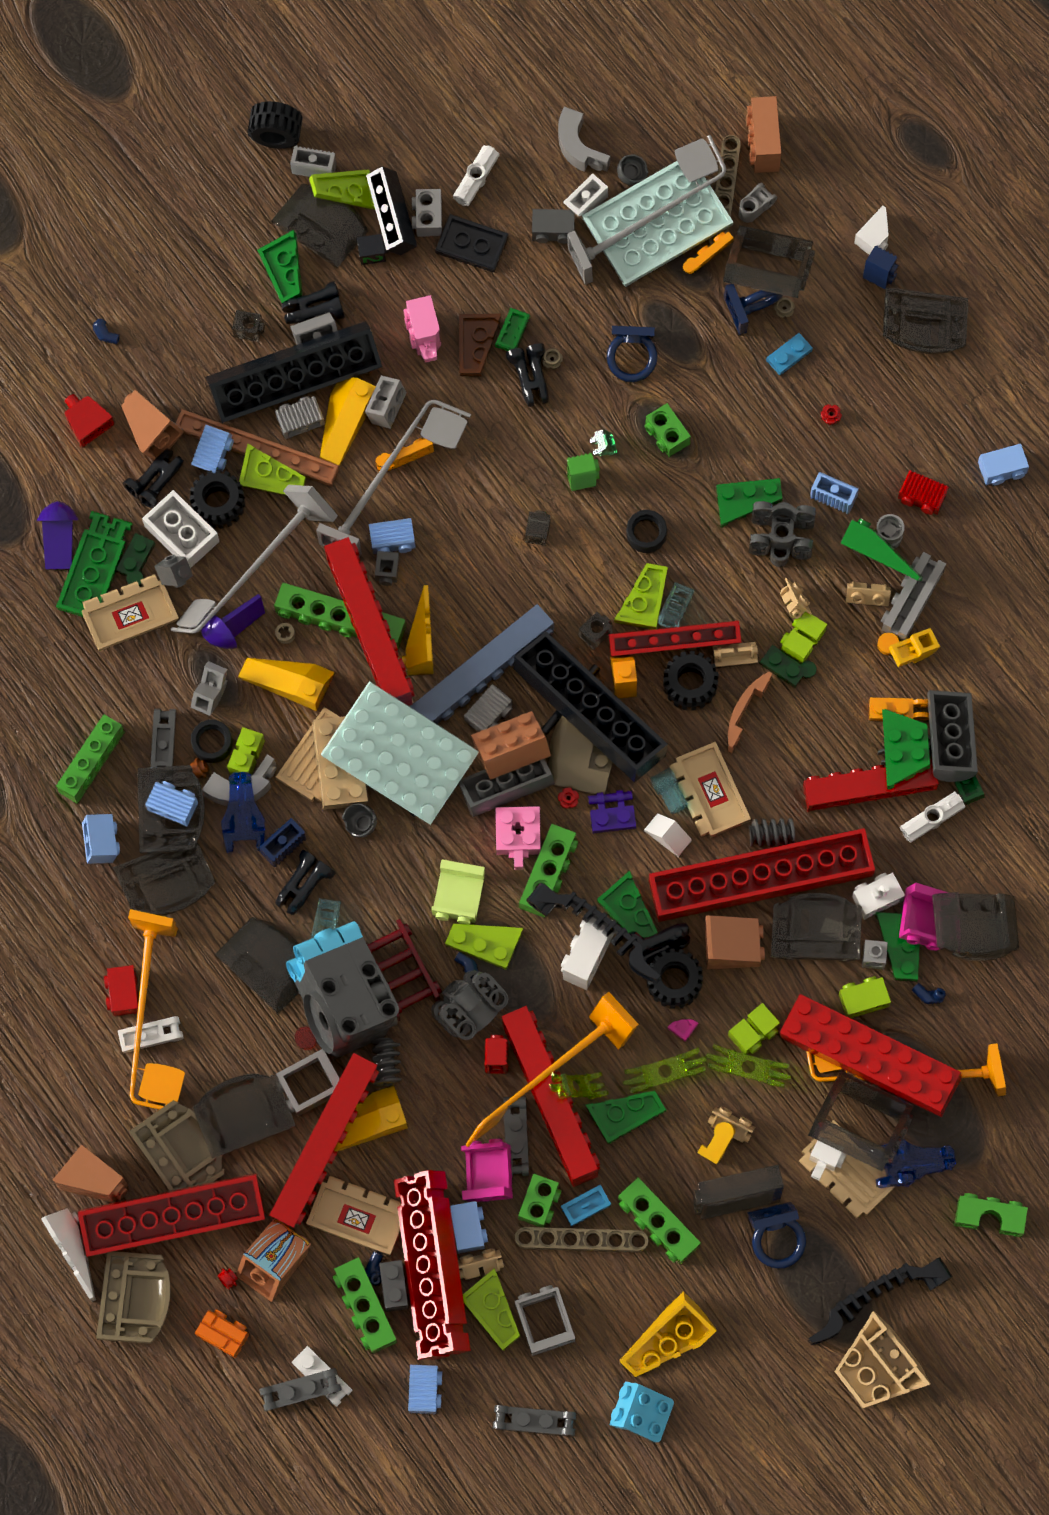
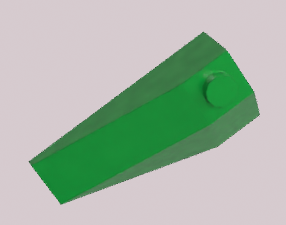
M860 518L858 522L851 520L841 544L917 581H922L923 577L881 535L870 528L871 523Z

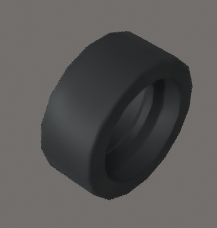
M641 510L631 516L626 528L627 540L631 547L643 553L655 552L662 547L666 541L667 525L659 513L652 510ZM644 520L656 523L659 527L657 539L648 543L639 541L634 534V528L637 523Z
M209 719L199 723L191 734V744L195 755L207 763L223 761L229 756L233 748L230 729L218 720ZM211 729L220 731L225 738L223 748L215 753H207L199 745L201 735Z

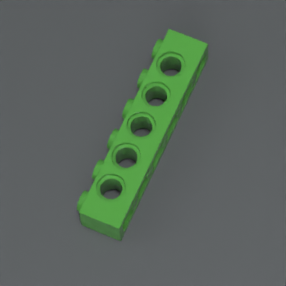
M282 582L274 604L275 612L280 617L290 619V617L296 618L305 625L312 623L319 625L318 627L325 631H331L332 629L345 637H357L343 600ZM297 602L304 603V606L300 609L293 607ZM318 608L325 610L321 615L314 614V611ZM382 612L384 618L382 620H387L391 639L395 640L399 649L406 629V620ZM339 614L345 616V619L342 621L334 620L335 616Z

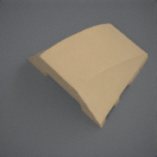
M875 1311L871 1313L854 1343L834 1371L862 1408L931 1384L917 1359L895 1331Z

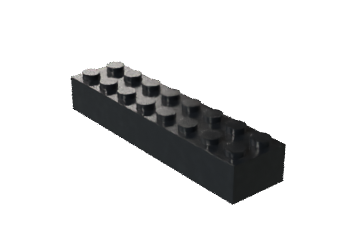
M364 321L206 376V380L219 418L224 423L381 368L382 364L371 329L367 322Z
M545 631L514 656L513 669L634 783L666 757L668 744L548 632Z

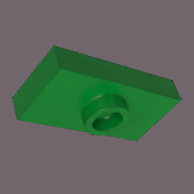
M510 307L495 347L505 351L518 348L529 322L530 314Z

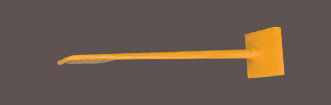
M130 909L129 921L133 928L144 931L143 936L145 937L130 1098L137 1105L160 1110L164 1106L148 1103V1100L166 1105L173 1100L178 1102L185 1072L174 1067L154 1063L146 1064L145 1069L137 1067L153 939H156L157 935L176 937L178 928L173 918ZM137 1069L144 1070L138 1095L146 1099V1102L139 1101L134 1096Z
M610 992L606 993L589 1016L597 1028L485 1118L477 1126L467 1141L466 1146L469 1147L472 1142L495 1127L506 1113L508 1106L601 1035L605 1034L619 1050L626 1044L639 1024Z
M997 1043L988 1045L987 1065L982 1066L981 1069L958 1070L961 1072L962 1078H989L997 1097L1006 1095V1084ZM807 1052L810 1073L816 1081H864V1079L856 1075L848 1076L847 1071V1076L818 1077L815 1074L813 1065L817 1066L820 1073L842 1070V1068L815 1055L816 1063H813L811 1053Z

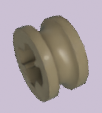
M281 623L275 630L278 641L283 644L291 643L295 639V630L289 623ZM285 629H288L290 636L287 637L286 635V638H282L281 630L285 631Z

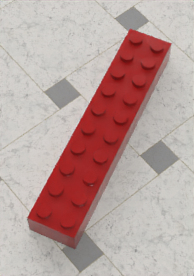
M863 828L650 873L649 885L658 922L873 877L875 867L866 831Z

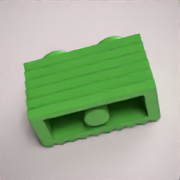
M585 453V455L581 454L572 458L568 457L567 476L571 491L596 486V479H600L598 459H593L592 453Z

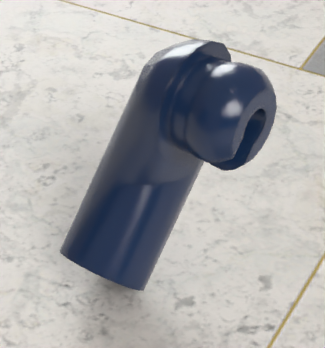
M97 319L93 323V330L100 341L118 345L120 334L109 332L105 325L106 321L104 319Z
M462 952L457 954L454 961L464 967L465 973L469 970L478 971L475 960Z
M920 983L912 989L925 1004H939L944 1001L946 992L943 989L937 988V990L927 991Z
M376 1250L373 1251L365 1269L370 1283L373 1285H378L382 1282L379 1263H381L384 1254Z

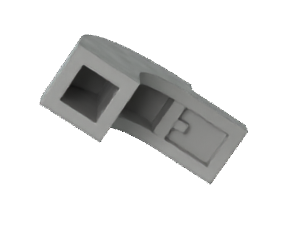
M564 107L558 123L559 146L564 157L570 164L585 172L587 165L594 170L607 172L610 166V156L586 147L578 137L584 123V113Z
M266 755L256 772L250 778L241 782L226 780L213 772L202 789L203 795L213 802L224 806L238 807L251 804L259 800L270 790L271 784L267 778L270 779L277 769L275 767V759Z

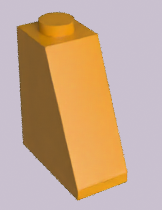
M632 654L610 656L614 695L618 698L636 697L637 676L635 660Z

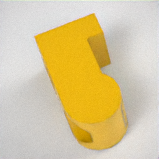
M727 1121L717 1124L710 1144L708 1146L701 1145L697 1153L718 1164L735 1135L734 1125Z

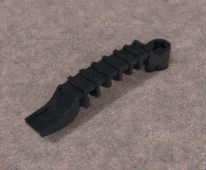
M540 883L526 899L530 906L545 916H548L553 908L566 911L569 907H572V913L576 917L583 910L586 914L582 917V920L586 923L593 917L596 919L593 924L595 929L598 930L602 925L606 926L602 932L603 935L608 937L612 932L616 934L610 941L614 946H617L621 940L626 942L617 951L620 957L631 947L633 948L629 956V966L633 972L655 984L661 980V975L645 962L642 954V945L637 942L636 937L631 936L625 928L622 929L615 920L612 921L608 918L605 912L601 913L597 910L595 905L591 906L584 898H579L574 891L571 894L558 895L548 886Z
M941 1257L923 1268L909 1266L906 1262L901 1268H895L887 1275L883 1274L878 1280H872L866 1287H861L856 1293L848 1295L845 1300H840L836 1307L830 1310L827 1325L811 1336L808 1342L810 1345H815L835 1337L843 1326L839 1312L841 1311L849 1323H851L856 1318L847 1306L851 1304L857 1313L860 1312L863 1308L857 1300L862 1298L866 1304L870 1303L872 1298L868 1293L873 1291L877 1298L880 1297L883 1293L879 1287L882 1285L890 1292L894 1289L890 1282L895 1279L899 1287L905 1284L904 1279L907 1277L911 1282L923 1280L931 1291L950 1280L953 1276Z

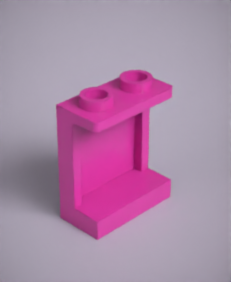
M914 883L907 887L905 890L899 938L907 940L906 942L909 944L925 945L927 949L935 951L948 945V940L944 939L948 906L954 903L955 894L919 883Z
M490 1139L489 1143L484 1144L481 1141H474L469 1147L461 1146V1151L466 1154L467 1190L462 1191V1200L467 1202H485L513 1199L511 1146L503 1142L502 1139Z

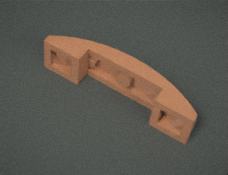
M767 672L756 679L738 700L729 723L727 736L729 753H733L742 736L743 729L737 726L753 695L760 698L763 697L772 680V673Z

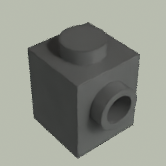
M170 555L155 565L162 585L181 587L186 584V580L193 576L186 557Z

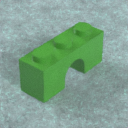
M965 1193L964 1196L960 1195L958 1199L954 1226L977 1230L980 1217L984 1214H992L1000 1222L999 1234L1022 1237L1024 1235L1028 1207H1023V1203L1009 1201V1204L1001 1203L998 1198L987 1197V1200L978 1199V1195Z

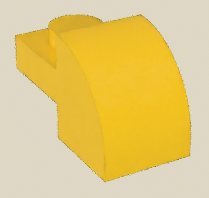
M929 628L912 634L906 640L892 644L889 650L897 666L900 667L911 662L917 663L929 657L940 648V645L932 629Z

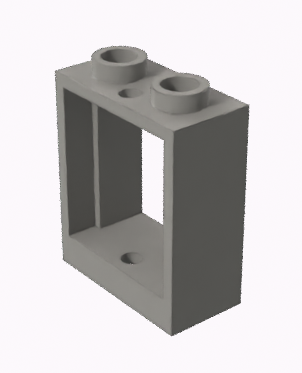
M321 1049L276 1073L278 1080L275 1084L281 1094L285 1092L288 1097L285 1103L290 1112L293 1113L295 1111L299 1117L329 1101L339 1081V1077L325 1051ZM319 1061L333 1087L298 1105L285 1078Z
M552 1285L539 1289L540 1293L531 1295V1292L522 1294L515 1301L532 1356L575 1342V1336L558 1287L553 1288ZM555 1297L566 1332L534 1343L523 1307Z

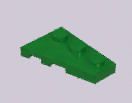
M292 230L257 250L282 304L289 299L302 296L296 232Z
M780 478L716 485L721 527L752 513L755 502L765 501L774 505L783 499Z
M630 871L597 899V902L622 929L625 928L628 933L636 931L642 937H649L658 933Z
M876 912L883 941L888 942V958L895 980L918 981L919 944H909L906 942L907 940L899 938L902 914Z
M655 1091L585 1105L607 1144L612 1143L666 1112L663 1103Z

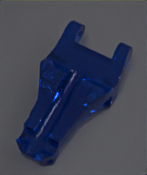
M245 771L234 772L229 776V804L221 821L226 852H233V841L256 840L257 851H260L259 847L265 842V817L254 799L251 774Z
M905 1139L871 1148V1157L883 1156L886 1177L875 1180L876 1187H909L925 1175L952 1170L956 1164L954 1149L950 1145L941 1148H922L910 1144Z

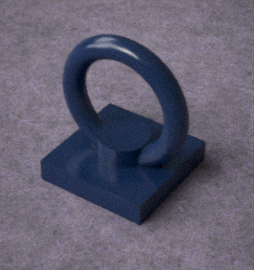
M733 283L725 286L724 299L739 335L747 333L749 323L747 315L766 308L782 298L784 290L781 287L766 288L747 297L739 298Z
M612 326V335L618 336L612 340L608 347L607 363L609 369L617 378L626 382H638L644 380L653 372L657 364V350L649 337H654L655 327ZM621 343H643L649 353V361L642 371L629 374L617 366L615 353Z
M792 1202L747 1212L749 1222L755 1229L752 1246L759 1261L768 1267L781 1269L795 1264L801 1258L806 1247V1235L802 1226L796 1221L799 1219L798 1211ZM786 1225L789 1226L797 1237L795 1251L785 1259L777 1260L770 1258L765 1254L761 1246L763 1233L765 1230L773 1231L784 1228Z

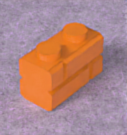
M217 1309L214 1312L208 1310L195 1331V1335L236 1358L249 1337L248 1332L245 1331L247 1327L236 1320L234 1323L227 1321V1315Z

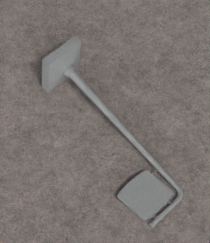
M711 135L707 136L710 144H707L703 138L676 149L675 156L684 176L690 183L717 172V162L722 167V172L700 186L698 185L695 189L593 248H586L575 231L567 234L568 250L585 285L593 282L591 260L595 259L597 254L725 175V163ZM709 146H712L718 160L715 159Z
M438 400L428 401L344 524L336 530L319 523L316 530L319 545L325 546L349 537L351 544L356 543L360 558L362 553L360 541L358 538L350 535V528L415 427L422 430L420 435L428 441L446 448L455 449L467 425V420L462 418L461 415L470 418L471 414ZM431 404L442 406V408L433 407L423 429L416 426ZM444 408H447V409H449V410H451V411H454V412H456V413H459L460 415H457V414H454V413H452V412H450V411L444 410Z
M288 485L283 492L296 505L298 513L216 607H214L216 602L213 600H194L176 624L179 627H171V631L192 634L199 632L304 518H307L309 521L333 522L338 515L313 486Z

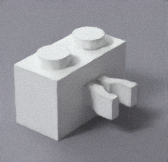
M886 873L880 874L874 878V882L868 885L865 882L855 887L852 898L864 920L875 915L876 912H882L904 901L905 894L893 873L888 875Z
M820 1135L809 1159L817 1163L811 1177L819 1181L825 1168L833 1172L836 1167L841 1168L846 1158V1153L843 1152L845 1147Z

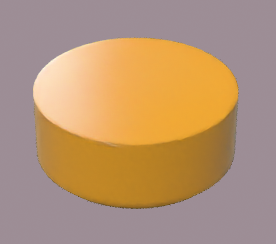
M893 633L882 634L878 639V650L884 655H892L889 647L892 644L898 643L899 639Z

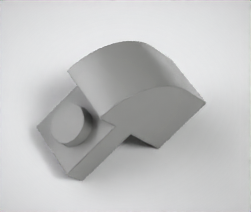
M209 661L205 664L201 683L193 694L191 708L209 716L213 713L225 691L228 681L225 680L228 669Z

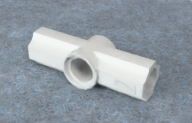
M483 145L474 162L468 166L465 177L453 195V199L459 204L469 206L478 190L484 186L487 175L499 157V152L495 148ZM473 174H480V175H481V176L478 177V178L472 177Z
M954 791L901 825L902 834L906 840L912 843L930 830L938 828L941 823L965 808L963 800ZM930 813L936 814L938 820L931 821L927 815Z

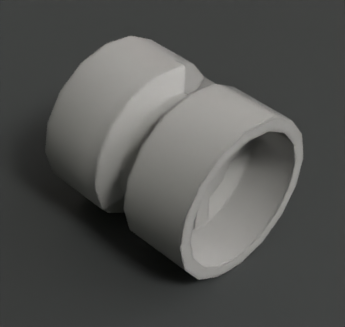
M887 514L879 519L875 531L896 549L902 541L905 525L899 516Z

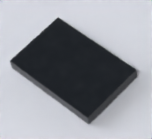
M450 214L435 253L494 273L509 234Z

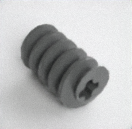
M771 818L769 825L766 819H762L760 825L757 819H754L752 825L749 826L750 847H753L754 841H757L759 847H761L764 840L768 847L771 846L772 840L775 841L776 846L780 845L781 840L784 841L785 845L789 844L790 840L795 843V827L792 818L788 819L787 824H785L783 818H780L778 825L774 818Z
M391 1038L372 1040V1044L376 1045L372 1048V1052L377 1054L373 1056L372 1060L378 1065L376 1070L379 1071L375 1079L378 1081L374 1083V1086H392L402 1081V1078L395 1077V1074L401 1072V1069L395 1068V1065L401 1064V1061L394 1059L395 1056L400 1055L399 1051L394 1050L395 1047L400 1046V1043L394 1042Z

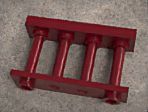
M398 919L396 920L398 930L367 944L372 954V952L403 937L408 949L377 963L382 972L413 956L418 968L388 982L391 992L420 976H423L428 985L427 988L397 1002L399 1006L397 1020L400 1021L399 1014L402 1013L403 1009L433 995L436 1002L440 1001L439 994L442 991L437 981L432 982L409 937L412 935L408 924H402L401 920Z

